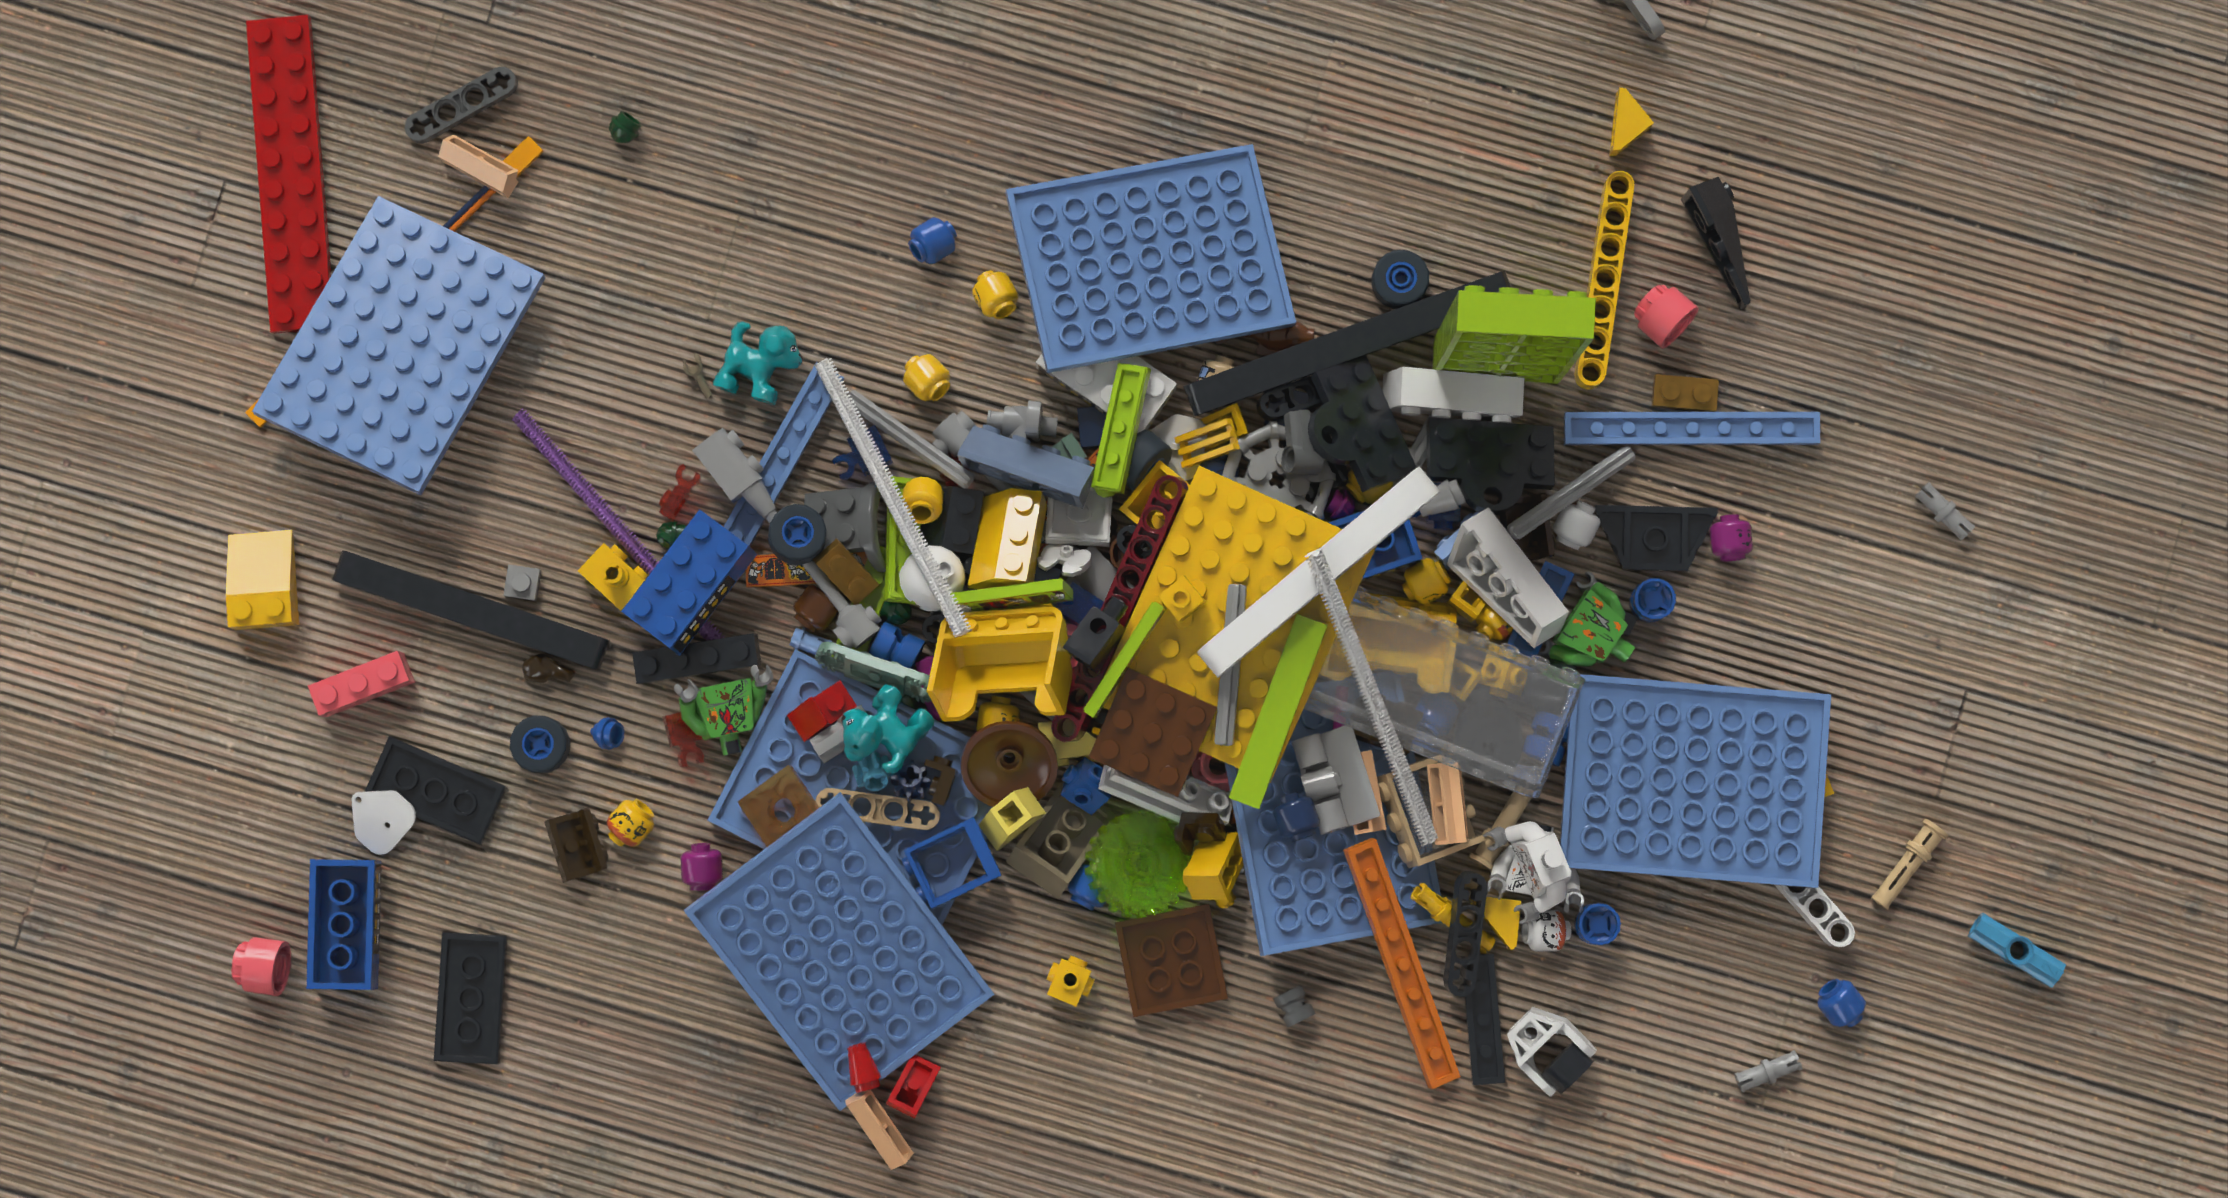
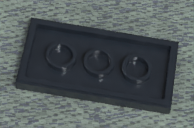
M389 736L364 792L397 791L415 808L416 818L482 845L507 786Z
M442 932L433 1061L499 1064L508 936Z

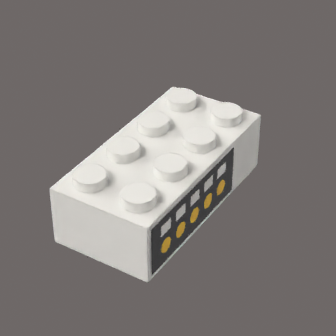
M1042 354L1036 361V368L1104 415H1107L1118 363L1150 368L1151 373L1137 433L1150 427L1177 387L1176 382L1138 356L1051 373L1046 372Z

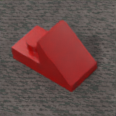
M839 680L815 697H809L790 712L787 717L802 740L806 742L837 722V719L843 713L854 709L857 705L842 681Z
M915 1054L908 1060L886 1105L915 1119L941 1067Z

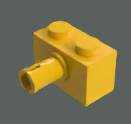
M603 543L581 566L578 572L622 611L649 575L639 566L632 569L625 562L629 556L617 545L614 544L610 548Z
M1227 832L1225 841H1212L1209 843L1199 841L1198 845L1195 846L1190 862L1183 871V883L1187 886L1192 900H1215L1219 908H1228L1235 903L1236 897L1232 889L1244 865L1238 832Z

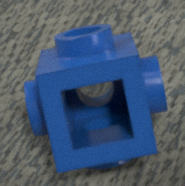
M1086 757L1076 765H1070L1062 776L1064 785L1061 796L1090 815H1093L1111 797V794L1098 789L1103 768Z

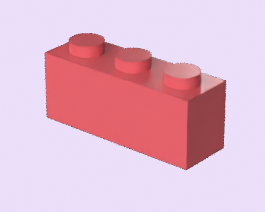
M395 651L308 685V689L318 715L327 718L415 683L405 654Z

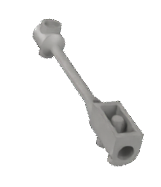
M962 410L957 415L954 412L933 431L932 435L935 440L931 444L946 455L950 453L953 457H958L957 454L972 427H977V425ZM984 475L999 491L1014 488L1009 483ZM1046 520L1044 522L1042 536L1044 538L1046 536ZM1070 545L1073 547V551L1080 550L1076 545ZM1089 546L1086 550L1091 553V566L1081 575L1067 577L1064 581L1076 594L1082 590L1090 598L1086 603L1090 609L1095 606L1101 610L1117 569L1094 546ZM1126 580L1128 586H1129L1130 588H1134V587Z
M722 428L692 450L733 503L744 497L760 516L766 518L769 523L772 521L777 511L762 481L763 478L759 474L764 469L753 455L747 458L740 450L745 444L734 430L727 433ZM813 560L802 564L838 610L837 627L833 632L845 647L857 649L879 632L880 628L877 624L882 620L871 606L865 609L861 604L849 605L827 575Z

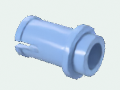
M803 627L802 630L799 628L795 629L789 646L795 647L796 650L800 649L816 655L821 643L832 642V640L809 633Z

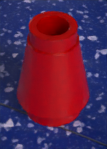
M866 1042L847 1047L850 1085L854 1086L855 1092H863L881 1086L879 1078L882 1076L866 1046Z

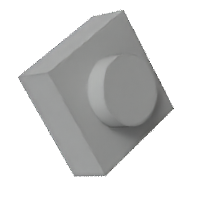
M508 564L503 596L537 601L542 570Z

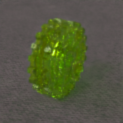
M1133 811L1130 814H1123L1109 820L1107 825H1102L1097 829L1098 837L1094 836L1090 839L1089 844L1093 848L1092 851L1085 852V859L1090 861V866L1084 868L1085 875L1092 876L1093 881L1088 884L1090 890H1098L1099 894L1096 899L1099 903L1106 901L1109 904L1108 910L1115 913L1121 910L1122 917L1130 918L1132 915H1136L1137 919L1145 918L1146 916L1168 910L1170 904L1174 905L1180 900L1178 893L1186 892L1187 886L1183 883V871L1187 867V863L1190 862L1191 856H1185L1178 844L1175 843V827L1170 828L1168 826L1169 820L1165 817L1157 820L1153 812H1146L1145 815H1141L1140 811ZM1140 862L1141 867L1137 868L1135 863Z

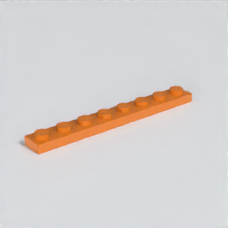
M1370 838L1348 847L1343 851L1428 1088L1435 1089L1461 1076L1379 845L1375 838Z

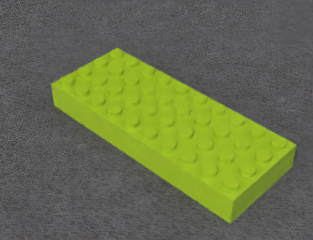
M1465 286L1464 290L1458 291L1434 337L1432 369L1524 378V382L1559 384L1594 339L1596 298H1588L1587 293L1581 291H1569L1567 296H1553V291L1546 289L1533 290V294H1519L1518 288L1502 287L1499 288V292H1485V287Z

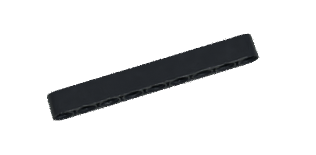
M344 550L341 552L332 578L335 582L599 671L610 640Z

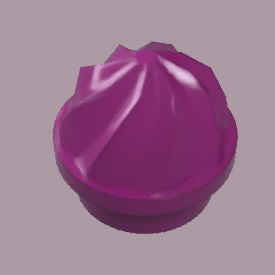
M1336 488L1331 490L1324 510L1328 513V517L1331 519H1341L1353 515L1355 501L1349 492L1344 489L1340 491Z

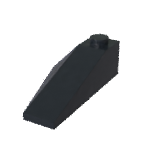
M1716 177L1689 188L1681 198V201L1737 306L1742 310L1750 304V297L1735 209L1732 202L1734 195L1728 183H1722L1720 178Z

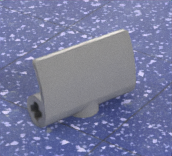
M1351 724L1322 734L1309 735L1292 742L1302 774L1300 776L1306 796L1312 798L1320 819L1318 827L1321 835L1380 816Z

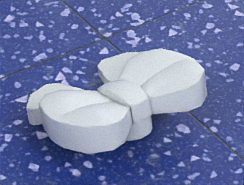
M1049 544L1043 549L1041 557L1037 558L1039 568L1044 571L1060 563L1063 565L1062 575L1074 577L1081 575L1091 566V553L1086 549L1073 551V547L1070 545Z

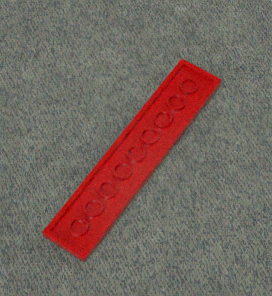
M308 14L246 21L270 332L273 334L299 331L331 277L311 17Z

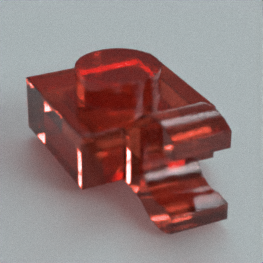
M684 464L680 465L676 471L678 485L672 491L668 489L658 504L662 507L659 513L672 522L689 498L691 490L701 480L699 473H696L690 481L684 480L683 474L687 469V466Z

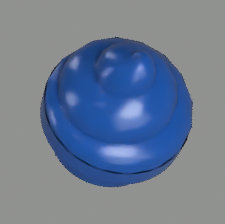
M603 718L590 730L594 741L602 749L610 750L617 748L624 739V727L614 718Z

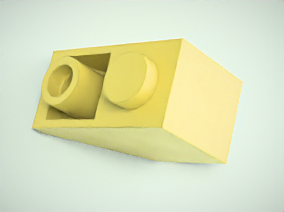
M1066 719L1063 723V731L1066 735L1071 736L1075 732V723L1071 719ZM1052 721L1038 723L1039 730L1053 744L1057 755L1058 767L1069 765V759L1074 758L1083 759L1086 757L1092 762H1097L1089 758L1096 738L1087 731L1078 741L1062 742L1056 739L1052 733Z
M1027 787L1013 791L991 808L980 822L979 827L995 850L999 851L1044 816L1046 812Z

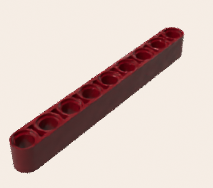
M1166 475L1156 481L1102 605L1101 611H1103L1112 596L1128 606L1125 615L1119 621L1124 629H1126L1188 491L1187 483L1180 477ZM1173 481L1178 486V493L1173 499H1168L1164 491L1165 486ZM1161 511L1165 516V523L1161 528L1156 529L1152 524V516L1156 512ZM1144 541H1148L1152 545V553L1146 559L1142 558L1139 554V547ZM1134 570L1138 573L1140 580L1135 588H1130L1126 582V577L1129 572ZM1106 626L1099 627L1097 634L1103 633ZM1120 640L1104 663L1098 676H1091L1088 672V667L1078 661L1072 675L1065 715H1055L1051 725L1052 733L1059 741H1078L1086 733L1092 717L1084 712L1086 705L1081 707L1077 704L1075 699L1078 690L1083 689L1088 694V701L1090 700L1104 678ZM1068 718L1075 723V732L1071 736L1066 735L1063 731V723Z

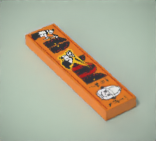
M865 552L851 553L864 567L867 561ZM775 554L757 555L746 569L747 588L817 584L802 565L787 564L778 559Z

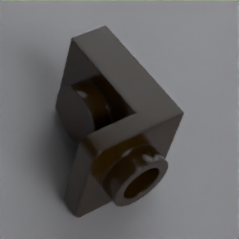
M934 756L933 761L926 759L924 766L941 771L942 773L940 777L934 776L928 794L933 796V803L945 807L958 770L951 768L953 761Z
M1182 812L1179 825H1176L1174 829V840L1185 856H1191L1195 840L1205 843L1225 841L1228 829L1218 813Z

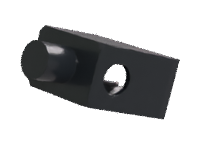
M1112 596L1103 611L1093 606L1063 648L1071 657L1098 674L1125 632L1124 627L1119 621L1128 609V606ZM1105 625V631L1097 634L1098 628Z

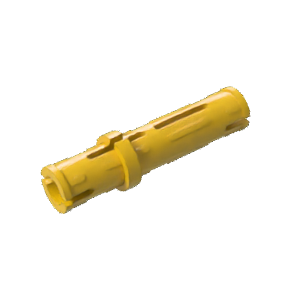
M1420 883L1419 886H1416L1411 893V899L1425 908L1431 914L1430 917L1436 922L1441 921L1450 927L1452 901L1447 897L1442 898L1425 883ZM1461 913L1459 918L1461 925H1471L1473 921ZM1482 929L1480 953L1486 954L1494 946L1495 938Z

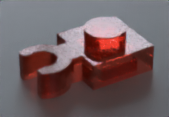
M681 712L663 716L670 748L678 745L680 747L677 757L680 767L688 766L686 761L688 753L695 755L697 764L704 762L703 752L695 745V741L703 738L696 735L681 719Z

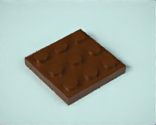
M1127 668L1089 758L1179 797L1217 711V706L1131 668Z
M1209 904L1115 922L1133 1017L1228 999Z

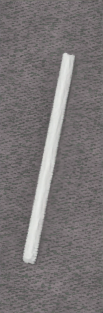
M832 358L822 360L814 366L823 384H825V388L830 394L849 434H851V438L854 444H856L863 461H865L870 475L877 488H879L884 502L891 515H893L898 529H900L905 542H907L912 556L916 559L915 561L921 573H923V577L930 590H932L931 592L937 604H939V608L946 621H948L953 635H955V638L972 631V629H968L971 625L966 626L969 622H964L967 618L962 619L965 617V615L961 616L964 613L963 611L959 612L962 608L957 609L960 604L955 605L958 603V601L954 602L957 598H952L955 596L954 594L950 595L953 591L948 592L951 587L946 588L949 586V584L945 585L948 581H943L946 577L941 578L944 573L939 574L942 570L938 571L940 567L936 566L939 564H934L937 562V560H933L935 556L930 557L933 553L929 554L932 550H927L930 548L929 546L925 547L928 545V543H924L926 539L921 540L924 536H921L923 533H918L921 529L916 530L919 528V526H915L917 522L912 523L915 521V519H912L914 516H909L912 512L907 513L910 511V509H906L909 506H904L907 502L902 503L905 498L901 499L903 495L899 496L901 492H898L900 489H895L898 485L893 486L896 482H892L894 478L890 479L893 475H889L891 472H887L889 468L885 469L887 465H884L886 462H881L884 458H881L882 455H878L880 451L876 452L879 448H875L877 445H873L875 441L870 442L873 440V438H870L872 435H868L870 431L865 432L868 430V428H865L867 425H862L865 422L862 421L863 418H859L861 414L857 415L860 412H855L858 408H854L856 404L852 405L854 401L850 402L853 398H849L851 395H847L849 391H846L847 388H844L845 384L842 385L844 381H841L842 378H839L841 375H836L839 372L836 371L837 368H834L835 364L831 365L834 363L831 361Z
M1319 548L1307 553L1304 557H1308L1306 561L1310 560L1307 563L1308 565L1312 564L1309 568H1313L1310 571L1314 572L1312 576L1316 575L1313 578L1314 580L1317 579L1315 583L1319 582L1316 586H1321L1318 591L1322 590L1319 594H1323L1321 598L1325 597L1322 600L1323 602L1326 601L1324 605L1328 604L1325 609L1329 608L1327 613H1331L1328 616H1332L1330 620L1334 619L1331 623H1335L1333 627L1337 626L1334 631L1338 630V632L1335 634H1339L1337 638L1341 637L1338 641H1342L1340 644L1344 645L1342 649L1346 648L1343 653L1347 652L1344 656H1348L1346 660H1349L1348 664L1351 663L1349 667L1353 666L1350 671L1354 670L1352 674H1356L1353 678L1357 677L1354 681H1358L1356 685H1360L1358 689L1361 688L1359 693L1363 692L1360 696H1364L1362 700L1366 699L1363 702L1367 703L1365 707H1368L1366 711L1370 710L1368 714L1372 713L1369 718L1373 717L1371 721H1374L1372 725L1376 724L1373 728H1377L1375 732L1379 733L1376 735H1380L1378 739H1382L1379 743H1383L1381 747L1385 746L1382 750L1386 751L1383 753H1387L1385 757H1389L1387 761H1390L1388 764H1392L1389 767L1393 768L1391 772L1395 771L1392 775H1396L1394 779H1397L1395 782H1399L1397 786H1400L1398 789H1402L1400 793H1403L1401 797L1405 796L1402 800H1406L1404 804L1407 803L1405 807H1409L1407 811H1410L1408 814H1412L1410 818H1413L1411 821H1415L1412 825H1416L1414 829L1418 828L1415 832H1419L1416 835H1420L1418 839H1422L1419 842H1424L1421 846H1425L1428 843L1431 844L1438 838L1437 833H1435L1436 830L1425 808V803L1422 801L1423 798L1418 790V785L1415 783V778L1412 776V770L1409 769L1408 760L1405 758L1404 751H1402V745L1399 744V738L1395 733L1394 726H1392L1393 723L1385 708L1384 701H1382L1383 698L1375 683L1376 681L1373 679V673L1366 661L1367 658L1359 643L1360 641L1357 639V633L1354 632L1355 629L1350 621L1351 618L1348 611L1345 610L1347 608L1344 606L1343 599H1341L1342 596L1337 588L1336 581H1334L1335 578L1332 577L1333 574L1328 566L1326 556L1323 555V549Z

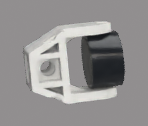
M1532 1007L1520 1018L1507 1034L1516 1057L1517 1065L1550 1097L1556 1090L1562 1094L1576 1082L1594 1062L1592 1056L1597 1051L1592 1043L1567 1018ZM1528 1027H1533V1028H1535L1536 1031H1537V1034H1535V1035L1529 1034V1033L1527 1032V1028H1528ZM1554 1034L1568 1036L1573 1042L1541 1072L1535 1065L1534 1053Z

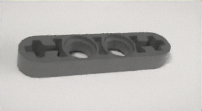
M507 67L492 69L408 117L404 128L406 134L412 141L419 144L433 140L510 97L518 87L517 77ZM498 76L510 77L511 79L507 81L509 87L503 89L501 86L493 88L492 92L495 96L490 98V94L483 84L488 82L491 88L498 83ZM479 89L484 94L482 103L476 106L468 104V93L471 90ZM444 105H452L456 109V115L450 121H443L439 117V111ZM430 113L433 114L434 119L440 125L436 129L433 123L427 125L424 128L425 134L422 136L417 132L412 133L416 129V122L420 121L422 124H426L432 121L427 116Z

